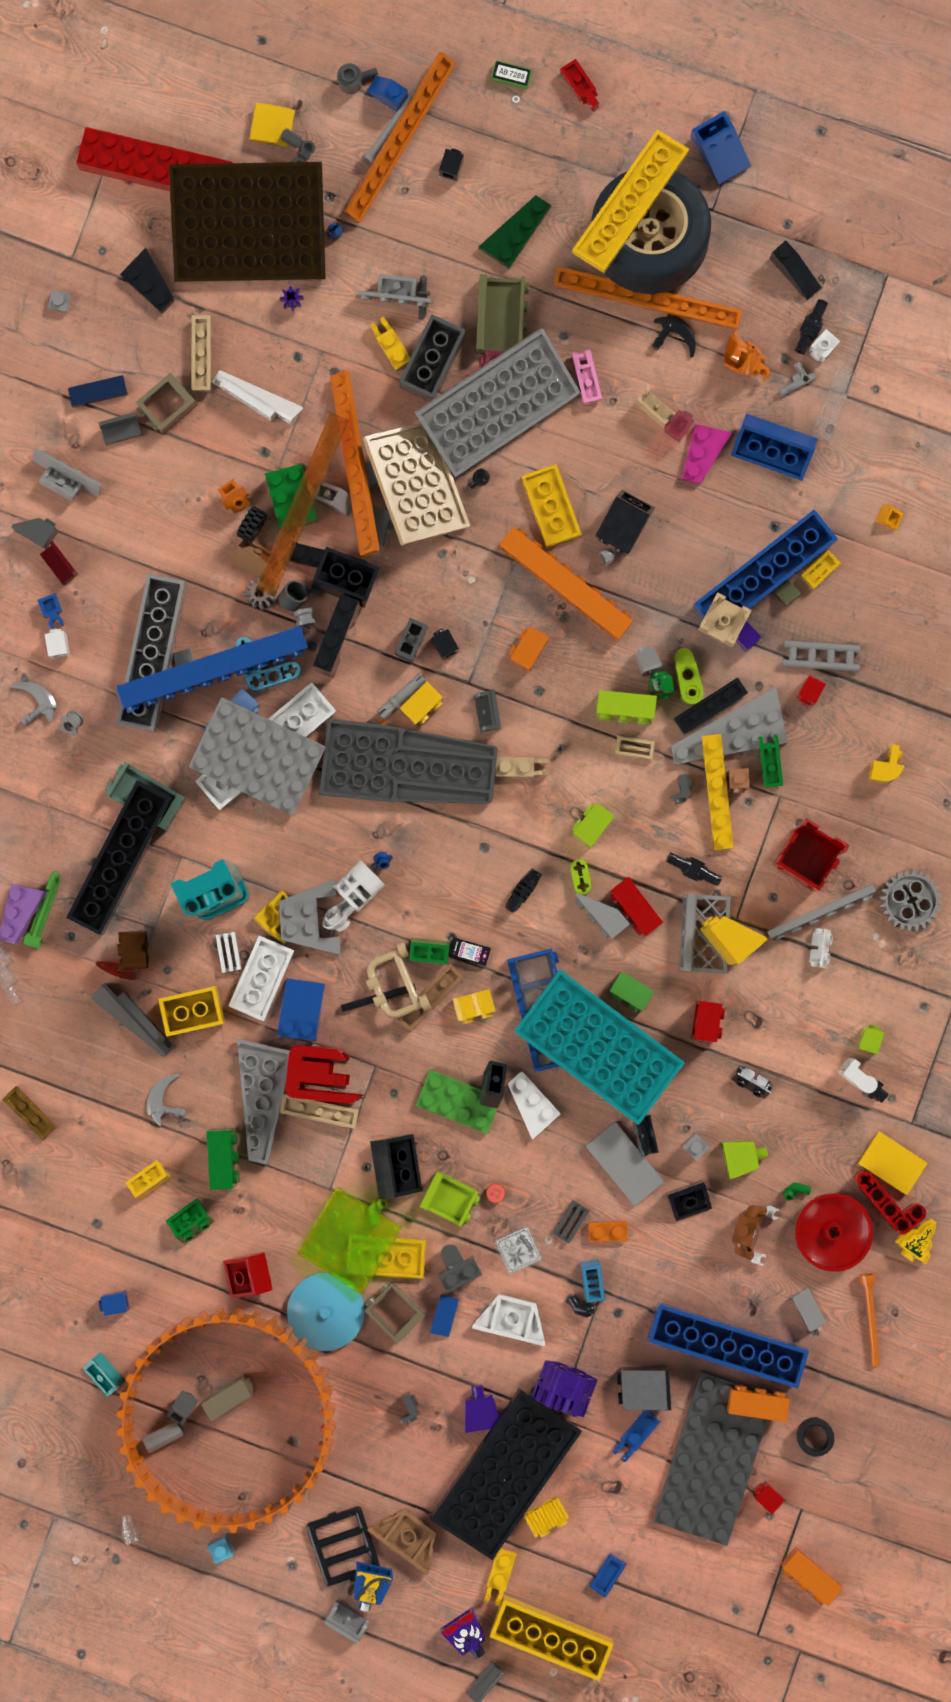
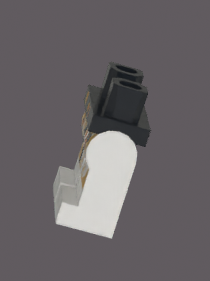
M849 1057L837 1073L855 1088L863 1091L862 1095L864 1097L883 1103L889 1095L882 1089L884 1084L872 1076L864 1074L858 1069L861 1063Z

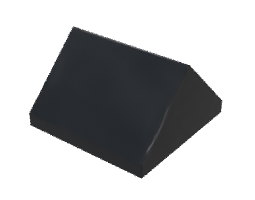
M703 1180L666 1193L676 1221L712 1209Z

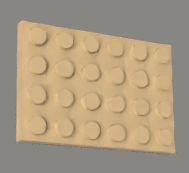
M421 423L363 438L401 546L470 527L451 471Z

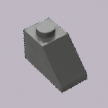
M41 518L15 523L11 526L14 531L45 550L59 532L55 528L56 524L47 518L45 521Z

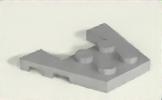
M335 879L278 902L282 941L333 954H341L339 937L319 938L316 898L336 897V889L333 887Z

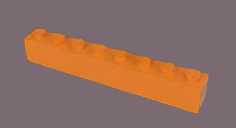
M513 527L500 542L499 548L618 642L633 623L631 615L624 610L622 612L616 608L617 605L609 598L605 600L597 588H590L586 585L587 581L580 575L576 577L571 573L572 569L565 563L561 565L557 562V557L549 551L547 553L541 549L542 545L534 539L533 541L526 537L527 533L521 528L516 529Z

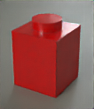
M809 675L796 698L800 699L799 702L807 707L810 705L814 706L826 684Z
M767 1481L763 1484L759 1483L754 1489L753 1497L772 1515L785 1501L784 1497Z

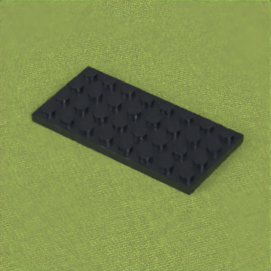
M520 1388L429 1516L431 1521L491 1560L499 1552L582 1432L581 1429L544 1406L541 1402L531 1398L532 1396Z

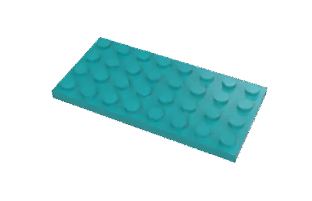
M562 970L557 972L514 1030L516 1034L638 1125L685 1064L684 1061Z

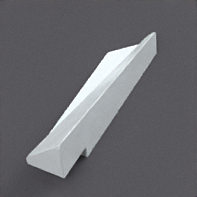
M221 370L217 372L211 383L271 422L277 416L292 426L303 410V407Z

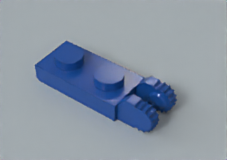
M643 1410L621 1436V1440L612 1452L616 1455L626 1443L630 1448L621 1458L623 1462H626L661 1421L648 1410Z

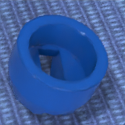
M331 223L327 228L328 236L331 239L340 238L342 236V227L338 223Z

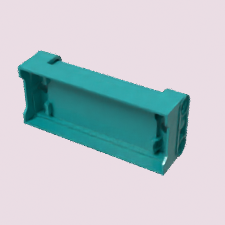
M225 859L215 862L212 870L188 881L179 879L170 883L183 912L188 916H198L206 921L234 910L236 907L248 902L250 898L249 891L238 867Z

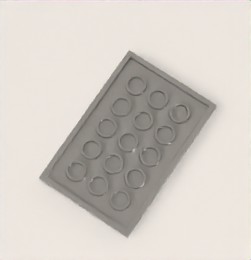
M221 697L189 767L294 816L326 746Z

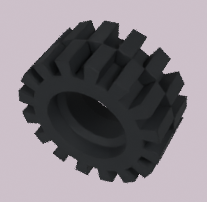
M255 506L251 507L239 526L237 536L248 543H252L264 526L268 516L267 513Z

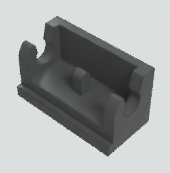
M495 689L476 693L474 698L480 733L501 729Z

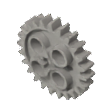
M912 869L910 874L907 870H904L903 876L900 872H897V879L890 876L889 878L892 883L885 882L884 884L887 889H881L885 896L879 897L880 900H884V904H881L880 907L886 908L882 914L889 915L887 921L894 920L893 927L900 924L899 930H903L906 926L907 932H910L913 926L914 930L918 931L919 925L925 929V922L932 925L933 923L930 918L937 919L938 917L935 912H941L937 905L943 904L942 901L938 900V897H941L942 894L936 892L940 886H933L936 880L928 881L929 874L922 877L923 871H919L916 875L915 869ZM914 882L920 886L918 893H914L911 890V885ZM903 885L907 887L908 894L903 889ZM895 891L902 893L901 901L894 899ZM909 896H910V898H912V897L915 898V901H913V904H912V903H910V904L907 903V900H909ZM921 900H925L928 902V908L926 910H922L920 908L919 904ZM914 906L919 912V916L916 915ZM904 908H908L911 911V916L908 919L902 915Z

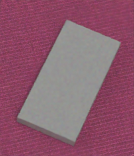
M616 1122L586 1145L587 1149L634 1206L664 1183L663 1179L645 1157L641 1156L639 1150Z

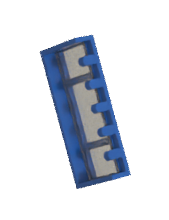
M552 948L507 959L522 1020L558 972L556 963H559L557 952H553ZM528 1043L535 1072L559 1067L558 1064Z

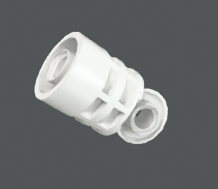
M361 860L333 886L344 900L326 912L322 922L324 928L329 930L336 929L339 932L345 930L350 924L348 917L355 910L359 912L386 886Z

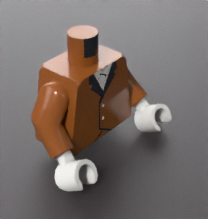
M751 1205L739 1215L732 1237V1243L735 1245V1253L751 1260L753 1264L764 1265L760 1260L761 1257L766 1258V1255L753 1252L763 1217L767 1216L777 1220L778 1217L774 1216V1213L780 1211L773 1206L766 1208Z

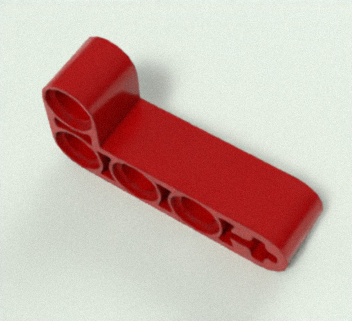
M860 1170L855 1174L854 1181L896 1232L906 1234L925 1219L927 1213L922 1205L911 1203L901 1210L870 1172ZM861 1176H868L866 1180L872 1186L868 1187L867 1184L860 1183L862 1181ZM879 1189L881 1197L874 1200L872 1192ZM891 1204L894 1210L891 1214L887 1215L884 1209L887 1205ZM915 1207H919L921 1210L918 1217L912 1216V1210ZM899 1220H905L906 1226L902 1230L897 1228Z

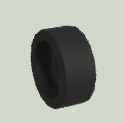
M817 1417L804 1420L799 1425L796 1433L800 1448L806 1454L813 1457L827 1454L832 1449L835 1441L831 1426L825 1420ZM817 1425L825 1430L827 1440L822 1447L811 1448L805 1443L804 1434L809 1427Z

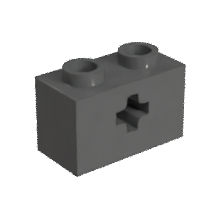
M410 618L395 650V656L413 663L428 630V625Z

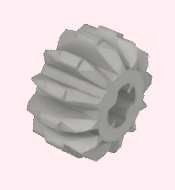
M258 577V583L251 579L250 582L253 586H245L249 592H245L244 596L249 597L247 599L248 604L253 602L252 607L254 609L259 604L260 609L263 610V604L266 603L267 607H271L268 601L275 602L276 599L271 595L277 594V591L271 590L275 585L274 583L268 584V578H265L262 583L261 577ZM260 589H261V591L265 590V591L263 592V594H264L263 597H260V595H258V593H257L258 590H260Z

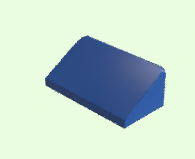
M443 1294L440 1295L430 1333L449 1337L459 1299Z

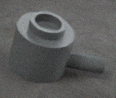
M344 64L337 73L338 85L344 93L354 94L361 89L363 80L378 75L377 69L373 68L361 72L360 68L355 64Z
M292 580L281 590L278 595V601L285 610L296 611L308 596L321 595V591L314 588L307 589L303 583Z

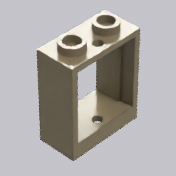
M171 373L136 401L139 407L137 411L143 418L147 416L150 419L149 425L155 432L160 431L162 434L167 432L197 406L195 400ZM169 384L185 404L164 422L160 423L145 404Z
M392 1281L390 1284L386 1282L378 1290L380 1294L376 1298L372 1296L365 1303L367 1306L365 1312L398 1344L425 1317V1313ZM391 1290L415 1312L397 1332L373 1310Z
M244 1374L205 1398L201 1406L209 1419L213 1421L251 1397L255 1391V1384L250 1376L247 1378Z

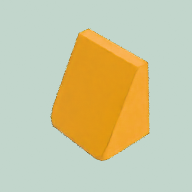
M882 505L875 521L897 531L904 513L892 505Z

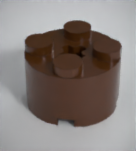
M142 930L118 932V939L121 944H117L118 956L121 955L122 958L120 959V970L148 968L147 932Z

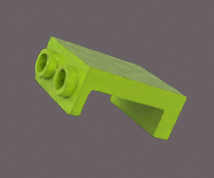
M437 1171L420 1207L462 1227L463 1223L467 1225L472 1215L469 1213L471 1207H476L480 1199L477 1196L479 1191Z

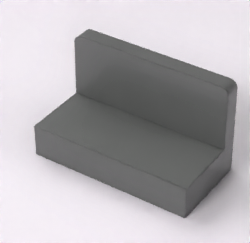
M135 413L98 422L105 445L143 436L138 417Z

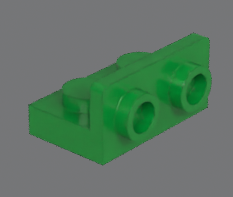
M196 1198L168 1218L166 1222L176 1239L185 1243L191 1241L199 1232L208 1229L214 1220L207 1213L201 1201Z

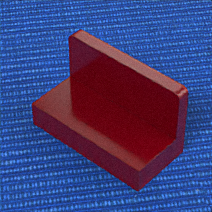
M51 541V546L40 553V556L61 584L65 585L77 576L78 573L58 546Z

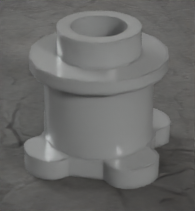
M69 711L66 716H62L60 719L62 722L60 730L76 736L78 734L77 728L84 723L83 716L77 711Z

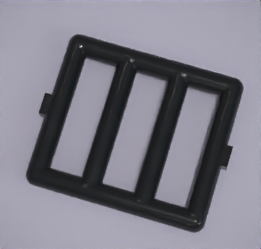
M360 1506L338 1513L334 1511L329 1513L327 1517L307 1523L306 1528L326 1586L329 1587L350 1580V1582L354 1581L355 1569L331 1577L327 1566L368 1553L371 1564L380 1566ZM356 1515L358 1527L318 1540L316 1528ZM362 1534L365 1542L364 1546L324 1558L321 1547Z

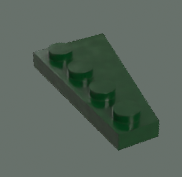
M535 195L479 245L478 249L510 269L551 209V205Z

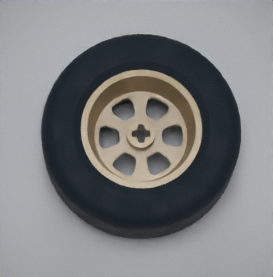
M627 172L614 178L600 193L593 209L592 221ZM675 172L650 207L649 217L641 220L638 224V230L631 234L604 274L617 285L627 290L644 294L670 291L687 282L702 265L711 234L710 210L699 188L687 177ZM658 212H661L670 218L661 222L656 218ZM674 228L676 230L675 238L669 239L663 235L664 229ZM641 239L645 242L643 249H640L631 243ZM660 242L665 248L652 251V244Z

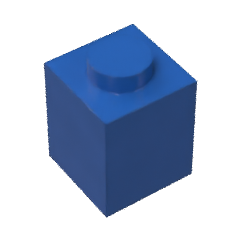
M126 1290L101 1296L99 1308L101 1312H104V1316L127 1312L130 1309Z

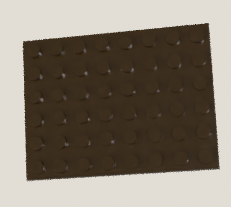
M322 162L169 164L174 282L326 279Z

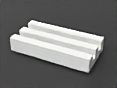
M235 932L216 935L222 973L242 970ZM228 937L232 938L237 967H233ZM221 938H224L229 968H226Z

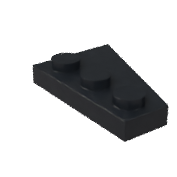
M145 247L120 276L163 314L175 300Z

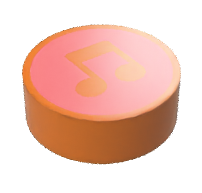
M493 1183L488 1186L486 1196L489 1201L499 1203L505 1197V1189L501 1184Z

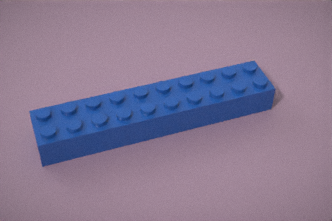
M301 626L118 685L114 690L121 710H127V713L138 710L139 705L145 704L146 707L154 705L158 702L157 699L160 698L166 701L177 696L176 693L182 692V695L193 692L195 690L194 687L200 686L202 689L211 686L215 680H218L219 683L229 680L233 674H236L237 677L250 672L249 669L254 668L255 671L268 666L269 662H273V665L286 660L288 656H291V659L302 656L308 646Z

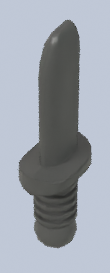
M425 275L420 277V292H416V296L420 298L430 296V292H426L427 277ZM419 306V319H424L426 307Z

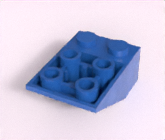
M725 111L692 129L690 138L718 185L751 167L735 127Z

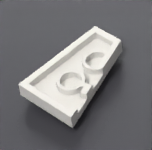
M522 1071L508 1083L533 1140L561 1113Z

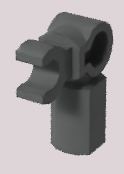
M288 128L283 130L279 139L295 149L299 148L297 152L298 157L294 158L291 162H305L306 159L308 160L315 151L314 143L309 140L303 141L301 136Z

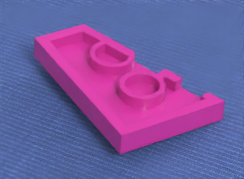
M695 424L682 480L701 484L732 433Z

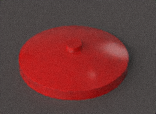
M827 1193L811 1199L801 1209L795 1223V1240L799 1251L809 1263L825 1271L839 1272L856 1266L865 1258L872 1245L873 1226L869 1214L858 1201L844 1194Z

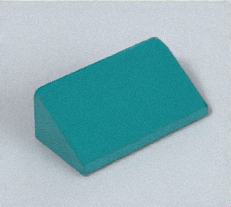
M98 1353L82 1368L107 1397L125 1382V1379L102 1353Z

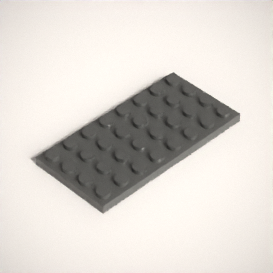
M700 1371L653 1522L728 1546L767 1419L728 1414L727 1405L730 1387L735 1388V1385H745ZM746 1386L747 1390H755L754 1388Z

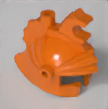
M734 331L726 343L723 365L733 372L742 375H754V377H757L758 374H761L763 376L762 380L766 381L771 374L769 368L764 365L766 356L762 355V352L754 343L744 341L737 331Z

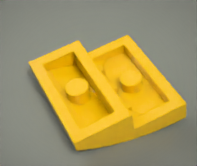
M255 103L249 140L264 145L270 143L288 148L289 144L279 138L285 128L292 131L295 110L277 105Z

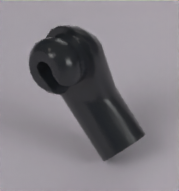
M576 1295L567 1299L576 1315L587 1318L591 1317L595 1312L593 1305L580 1304Z

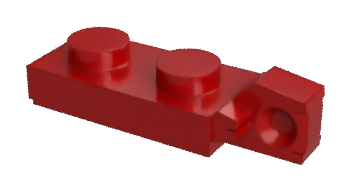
M577 59L560 68L561 74L583 105L587 103L592 111L599 108V102L595 98L598 96L596 88Z

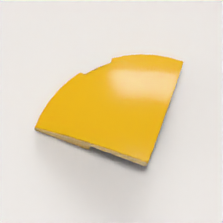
M283 890L278 892L253 917L263 929L282 944L286 941L281 940L278 902L288 898Z

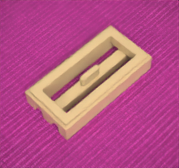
M618 735L614 755L652 761L655 741ZM621 740H622V741H628V742H634V743H640V744L651 745V747H650V749H649V748H643V747H637V746H631V745L620 744V742H621ZM619 748L648 752L650 754L648 756L619 751Z

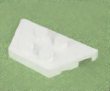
M498 1294L472 1325V1329L545 1346L539 1313L534 1302Z

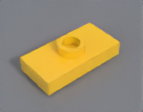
M827 550L800 577L814 590L841 565V562Z

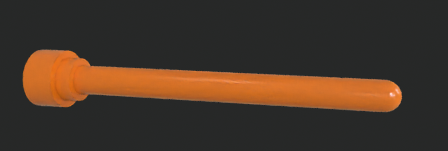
M865 1273L859 1276L862 1287H865L872 1366L876 1368L880 1364L872 1289L876 1279L874 1273Z

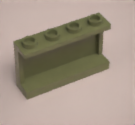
M480 274L476 354L501 355L525 339L522 338L523 331H527V320H523V314L527 313L528 301H524V294H528L529 282H525V277L521 276V279L487 278V274Z

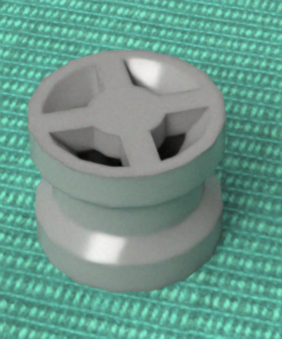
M312 608L300 609L294 612V616L298 620L296 623L297 627L301 626L302 628L316 624L315 619L312 618Z

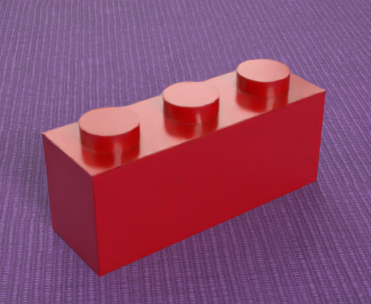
M629 877L609 891L611 893L610 899L615 905L619 904L622 907V915L627 921L629 919L632 920L635 924L633 929L639 936L641 934L644 937L664 923Z

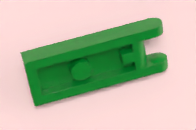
M773 735L772 743L763 744L762 736L758 737L763 787L784 786L778 735Z

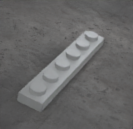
M873 884L765 933L768 939L774 938V941L784 937V932L791 930L793 933L802 929L801 925L806 922L811 925L820 921L819 917L824 914L829 917L838 913L836 909L842 906L844 909L855 905V900L861 898L862 901L873 897L871 893L876 890Z

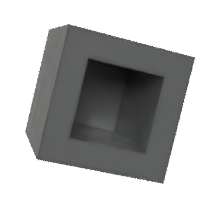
M182 1390L166 1416L183 1426L199 1400L191 1393Z

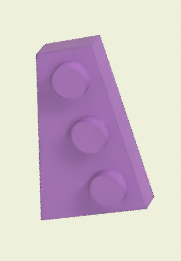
M11 884L0 928V941L19 944L29 926L31 917L38 911L39 903L42 898L46 897L48 892Z

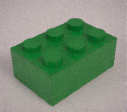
M302 463L265 473L281 532L318 523Z
M234 1128L210 1129L206 1131L210 1190L233 1189L240 1182V1173L236 1171V1164L239 1163L238 1151L235 1152V1145L238 1143L237 1132H234Z

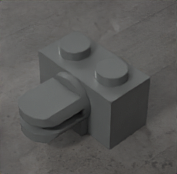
M453 1244L445 1245L442 1248L440 1256L446 1266V1270L440 1272L438 1276L447 1293L482 1275L474 1256L464 1260L458 1248Z

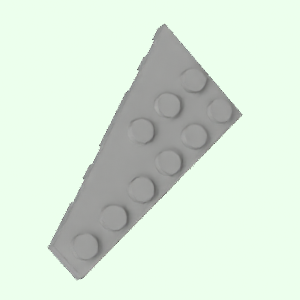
M776 687L672 745L671 751L674 765L704 760L701 736L721 734L724 756L759 749L758 737L760 736L763 738V744L772 743L773 735L775 734L778 735L779 745L787 744Z

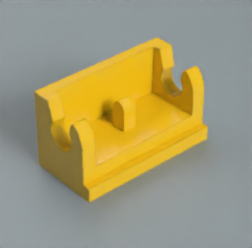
M156 1160L125 1183L134 1197L142 1200L172 1179V1177L166 1172L164 1165Z

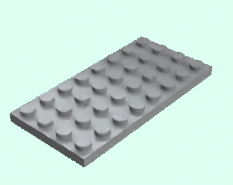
M540 328L414 413L451 473L456 477L581 394L544 329Z

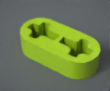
M576 859L570 866L574 889L576 893L586 895L592 888L588 865L584 860ZM578 862H580V865H584L582 876H579L578 871L574 870ZM580 878H583L584 884H588L585 892L577 888L580 885Z

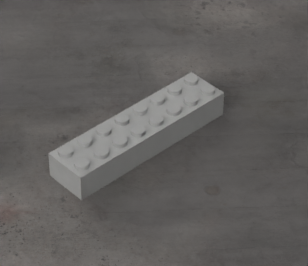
M147 574L125 683L170 669L187 590V583L185 581ZM157 699L158 702L148 707L145 704L139 705L138 710L127 713V710L122 711L119 706L116 724L157 733L164 699Z

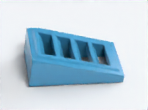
M599 1259L580 1262L586 1303L605 1301ZM595 1275H597V1277H598V1278L587 1279V1277H589V1276H595ZM599 1283V1286L588 1287L590 1284ZM600 1291V1294L589 1295V1292Z

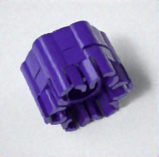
M545 1360L531 1398L542 1402L544 1406L549 1408L554 1403L553 1409L558 1411L562 1405L561 1412L567 1414L570 1410V1416L584 1417L598 1380L576 1368L557 1361Z

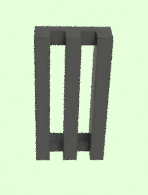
M572 1201L552 1234L569 1244L589 1210ZM574 1206L577 1207L576 1211L574 1212L573 1216L564 1228L563 1232L560 1234L558 1231L560 1230L561 1226L570 1214L571 1210ZM582 1210L583 1214L574 1226L570 1235L568 1236V1238L565 1237L567 1231L571 1227L577 1215Z

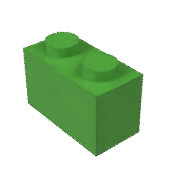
M622 971L609 990L612 993L610 997L618 1002L624 1000L629 1003L627 1007L636 1013L638 1010H644L654 993L653 990Z

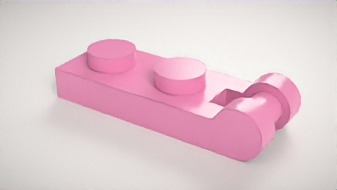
M584 350L583 353L579 354L577 352L571 353L583 404L602 401L591 350ZM580 361H587V364L580 365Z

